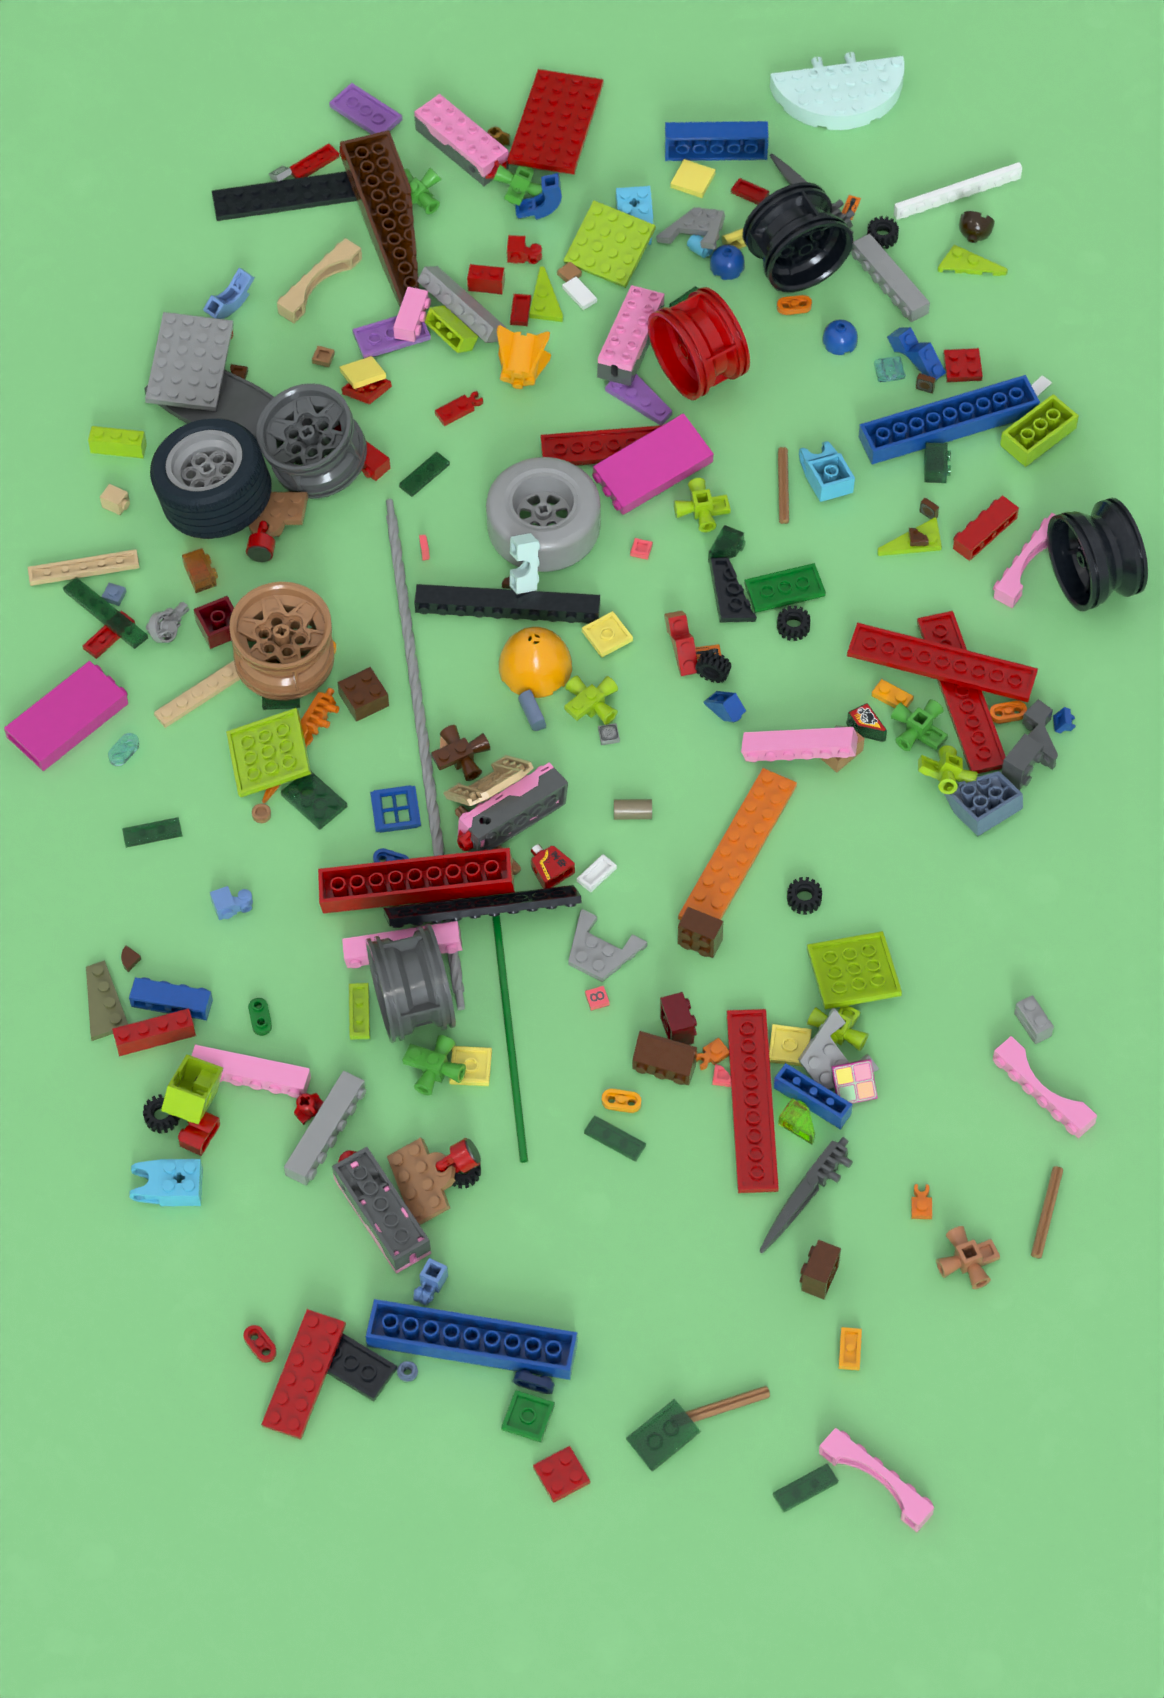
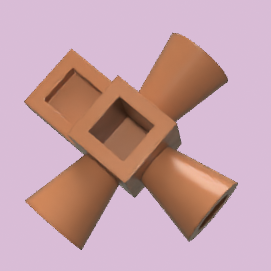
M964 1226L951 1229L947 1232L946 1237L955 1247L954 1256L936 1259L937 1268L941 1276L945 1278L960 1268L962 1274L968 1272L973 1289H979L987 1285L991 1279L981 1266L1000 1259L992 1239L976 1244L975 1240L968 1242Z

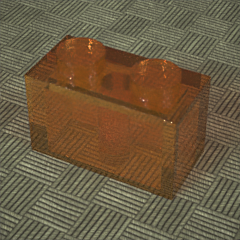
M203 548L182 555L184 568L196 593L217 586L215 580L218 578L215 568H211L210 556L204 553Z

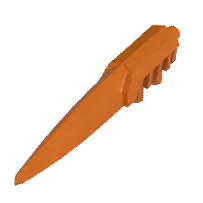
M328 688L325 693L318 692L301 719L306 748L313 741L312 734L318 735V727L329 728L330 721H327V713L339 712L340 708L336 706V702L332 697L335 692L332 688ZM280 785L266 789L262 802L266 803Z

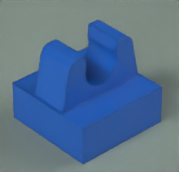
M1064 707L1053 715L1055 732L1061 734L1063 731H1072L1076 727L1075 724H1072L1075 716L1071 714V709Z

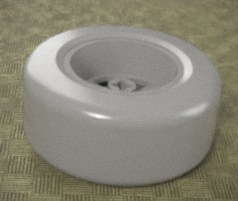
M537 457L515 463L494 480L488 492L486 500L488 535L496 551L505 560L520 567L523 561H517L510 554V537L531 533L540 544V549L538 550L540 562L538 572L567 568L583 559L591 551L598 539L601 526V504L596 485L586 472L565 460ZM522 510L531 512V517L521 519L520 512ZM566 510L568 515L566 518H560L556 516V512Z

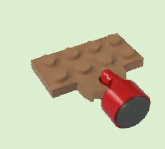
M271 492L266 508L249 525L250 532L252 533L249 536L246 554L249 558L257 562L271 560L276 544L273 537H279L285 525H303L308 501L307 492Z
M421 1137L387 1156L404 1203L419 1225L450 1209L444 1191L456 1181L454 1179L455 1173L459 1171L465 1173L480 1165L481 1157L479 1151L470 1139L464 1138L451 1145V1154L447 1156L438 1152L429 1154L426 1143Z

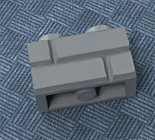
M1034 996L1016 1003L1014 1014L1034 1044H1038L1052 1036L1054 1026L1048 1020V1017Z

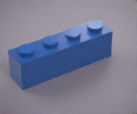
M135 977L129 996L131 1007L167 1014L189 1008L192 1018L206 1021L213 1002L211 991L205 988L196 989L184 984L174 985L167 981H152L146 977Z
M786 1063L774 1078V1089L839 1129L843 1127L851 1116L852 1103Z

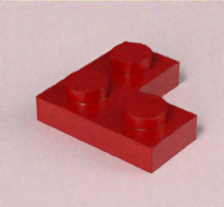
M383 379L354 389L350 383H347L341 390L343 395L370 405L390 389L392 384L390 380Z

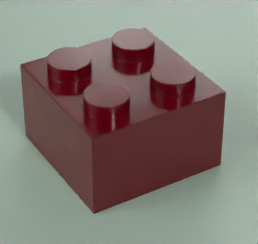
M228 595L193 609L196 623L210 649L231 641L230 618L234 607Z
M683 992L660 998V1019L668 1039L690 1045L694 1044V1036L697 1035L695 1028L697 1022L695 1016L690 1014V1001L684 997Z

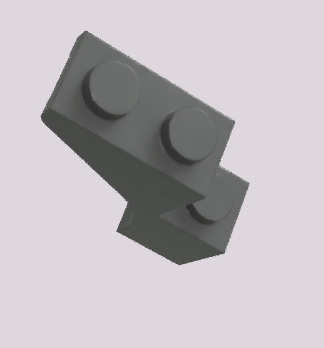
M1038 699L1024 713L1022 724L1028 730H1032L1028 736L1044 745V757L1040 761L1041 764L1053 770L1056 766L1058 753L1045 727L1052 718L1053 709Z

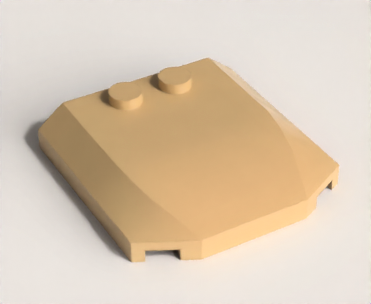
M505 755L491 764L493 772L469 786L458 783L443 793L448 800L468 806L476 805L519 781L534 767L530 761Z

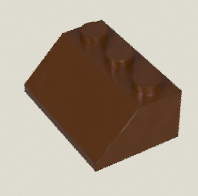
M640 1031L632 1060V1069L641 1074L648 1073L654 1075L658 1079L672 1080L679 1085H689L696 1067L697 1047Z

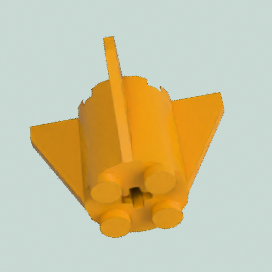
M498 325V354L502 367L500 380L512 384L515 389H523V386L535 385L536 378L551 358V354L544 350L549 340L550 332L547 331L538 335L527 333V336L521 335V332H512Z

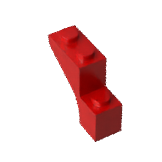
M682 610L664 614L667 632L673 644L680 675L696 674L697 655L694 637L689 633L686 614Z

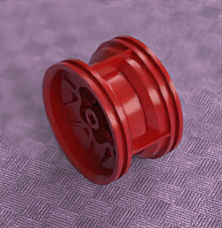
M702 287L692 292L688 299L670 308L663 307L650 314L648 318V334L655 356L668 380L685 398L697 400L706 395L711 387L727 379H737L748 372L750 368V354L744 333L730 307L714 290Z

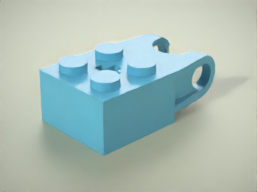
M650 186L616 188L617 210L653 224ZM652 237L648 245H652Z
M828 441L822 443L821 454H813L806 448L799 449V460L805 477L820 502L853 493L855 477L841 453H838Z
M160 1159L138 1162L131 1166L132 1174L147 1178L148 1182L142 1187L131 1190L129 1194L130 1199L137 1202L160 1204V1206H201L203 1178L201 1159Z

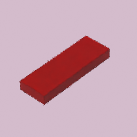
M328 143L290 166L291 175L294 178L308 177L339 158V152Z
M121 610L82 645L83 649L97 659L135 625V620Z

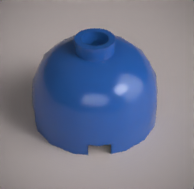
M733 245L719 246L713 252L710 259V270L713 275L716 276L717 274L723 280L738 278L745 268L744 255L740 249Z
M834 320L825 328L822 342L826 346V350L834 355H844L849 351L851 353L857 347V330L847 320Z

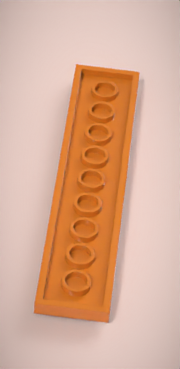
M762 768L678 915L679 920L682 919L687 907L717 919H722L796 789L797 782Z

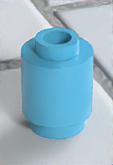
M692 235L687 242L689 249L702 258L709 257L713 253V249L702 248L700 242L703 237Z

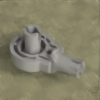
M180 602L174 610L167 608L165 611L155 612L146 624V630H149L148 633L155 642L168 643L174 640L177 635V629L181 626L178 622H181V617L189 611L186 603Z

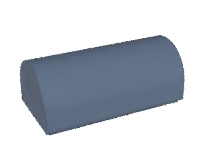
M527 690L519 695L518 700L532 730L539 731L545 729L544 717L532 691Z

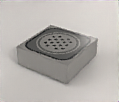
M281 166L269 173V176L272 180L281 181L291 175L292 171L289 167Z
M617 723L598 726L601 745L620 743Z

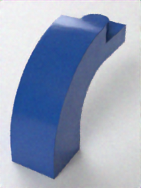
M558 173L541 177V194L523 199L520 206L515 204L518 219L535 215L536 219L548 216L558 208L562 199L561 180Z

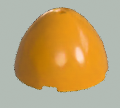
M528 627L513 634L504 645L499 658L501 680L510 687L512 692L518 695L531 690L534 698L550 696L554 691L566 685L572 673V659L568 647L555 632L542 627Z

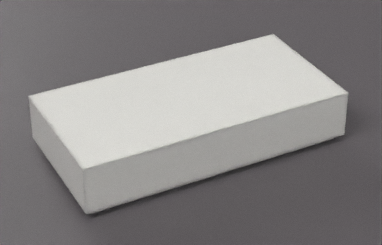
M577 277L562 284V289L582 310L597 302L595 295Z
M602 854L577 877V882L591 893L617 869V865Z

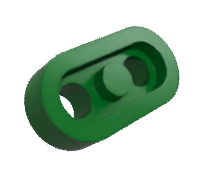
M254 998L248 1005L252 1029L255 1034L264 1036L272 1029L268 1003L263 998Z

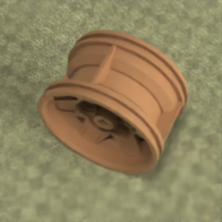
M272 582L248 592L233 609L230 618V635L233 645L235 669L240 680L251 691L273 700H292L312 693L329 677L334 665L335 656L331 615L326 603L316 592L292 582ZM248 641H254L256 644L250 649Z

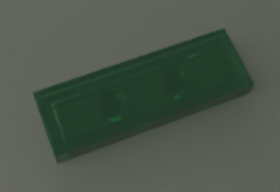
M435 452L399 483V488L413 497L446 469L450 462L441 454Z
M179 817L122 828L126 848L182 837Z
M595 1115L584 1130V1134L635 1162L646 1147L645 1142Z
M827 1463L773 1492V1496L784 1513L836 1485L838 1479Z

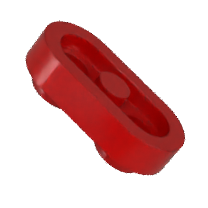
M257 1325L247 1327L243 1334L244 1341L257 1359L264 1363L274 1360L277 1354L276 1347L264 1330ZM252 1336H258L256 1340L251 1339ZM264 1351L270 1352L268 1355H263Z

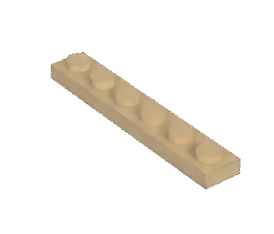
M135 549L28 567L30 585L33 586L138 569L140 567L137 550Z
M234 660L156 710L154 716L166 728L239 681L240 678L236 672Z

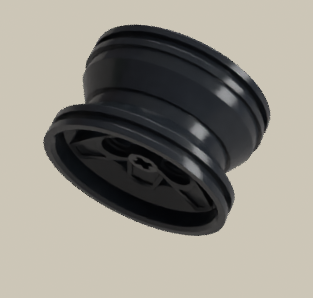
M1108 498L1098 501L1094 505L1091 515L1073 511L1054 515L1050 519L1047 529V543L1051 564L1062 592L1074 608L1079 611L1096 608L1104 603L1113 591L1124 597H1130L1144 591L1148 580V563L1144 543L1133 516L1120 500Z

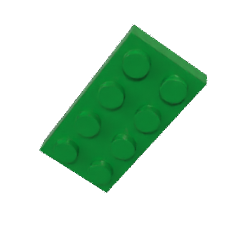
M815 563L744 580L755 613L826 595Z

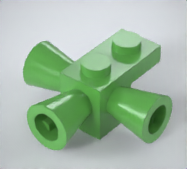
M500 165L493 179L494 181L510 184L504 199L511 204L520 206L526 192L533 197L542 193V184L530 182L534 174V169L530 167L518 166L515 174Z
M431 167L421 181L416 177L413 178L409 169H404L411 186L412 206L417 203L420 207L424 208L427 214L434 213L439 208L440 202L432 197L433 194L428 188L442 179Z
M930 699L924 710L918 707L913 713L902 703L896 706L891 719L907 724L906 731L895 739L901 749L910 751L916 739L935 751L941 747L947 740L948 734L933 725V720L944 712L941 704Z
M438 1035L434 1051L413 1044L409 1045L402 1061L405 1065L422 1070V1076L414 1085L415 1090L419 1093L432 1095L435 1081L442 1083L445 1076L458 1083L463 1080L466 1065L449 1063L447 1055L456 1044L453 1039L445 1035Z

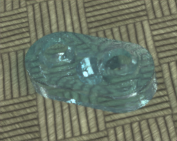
M133 733L124 734L109 750L108 758L112 765L121 766L125 764L138 750L140 743L137 735Z

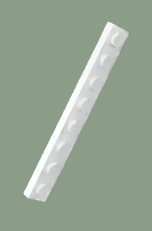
M1018 162L896 203L894 206V217L896 220L906 218L910 215L984 192L993 187H999L1005 183L1016 181L1021 178L1022 165Z

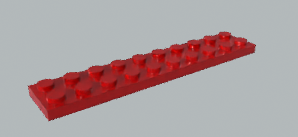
M953 611L917 618V624L924 640L967 650ZM938 680L969 770L980 774L1002 769L1006 756L983 692Z
M858 622L847 651L848 657L1027 703L1029 702L1038 673V668Z
M766 1009L727 1010L738 1193L778 1192Z

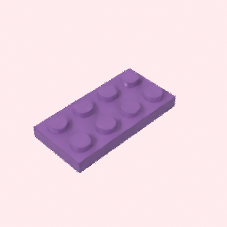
M353 83L348 85L329 102L330 108L370 134L387 130L391 131L402 121L401 114Z
M397 316L352 329L363 358L431 340L425 322L421 323L420 336L416 337L415 342L394 338L393 327Z

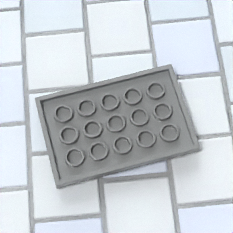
M163 312L145 402L216 411L234 325L233 321Z

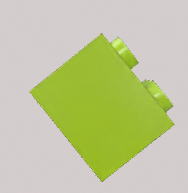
M186 1054L167 1086L161 1111L185 1119L188 1122L199 1124L217 1094L224 1068Z

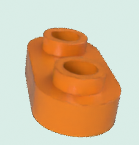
M806 295L782 297L777 302V311L782 315L807 313L812 308V300Z
M1022 701L999 703L990 708L992 720L998 724L1022 720L1024 713L1027 711V706Z

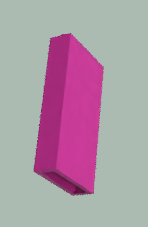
M683 413L594 465L592 476L597 484L600 483L603 487L602 490L605 496L611 498L614 508L624 515L711 464L714 453Z
M88 661L5 726L6 737L42 771H45L128 705V694L123 687H118L111 676H106L97 664L94 665L91 661Z

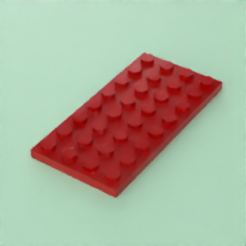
M538 69L507 159V164L574 175L604 85V79Z

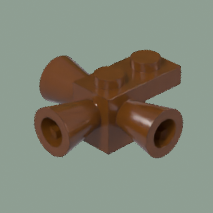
M456 725L447 726L440 732V736L448 745L431 752V756L438 769L443 770L454 765L456 770L462 768L466 781L478 778L482 774V770L474 762V754L490 750V744L485 734H480L468 743L465 737L460 739Z

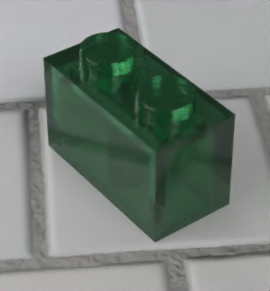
M926 443L924 455L925 483H946L947 476H950L951 465H947V461L951 459V451H947V443Z

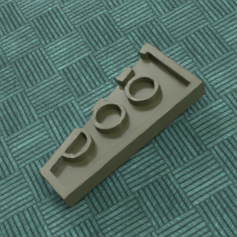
M105 960L86 966L92 1041L113 1034V1028L128 1025Z

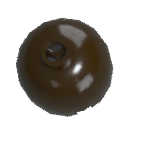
M965 211L964 214H961L959 229L962 235L967 238V241L976 243L990 236L995 224L994 219L988 215L986 218L981 217L982 213Z

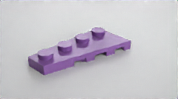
M637 374L631 386L612 381L605 386L606 392L659 425H663L672 415V410Z

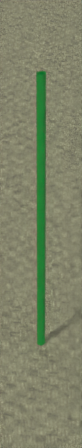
M498 915L492 916L519 1156L520 1162L524 1163L528 1162L501 921Z

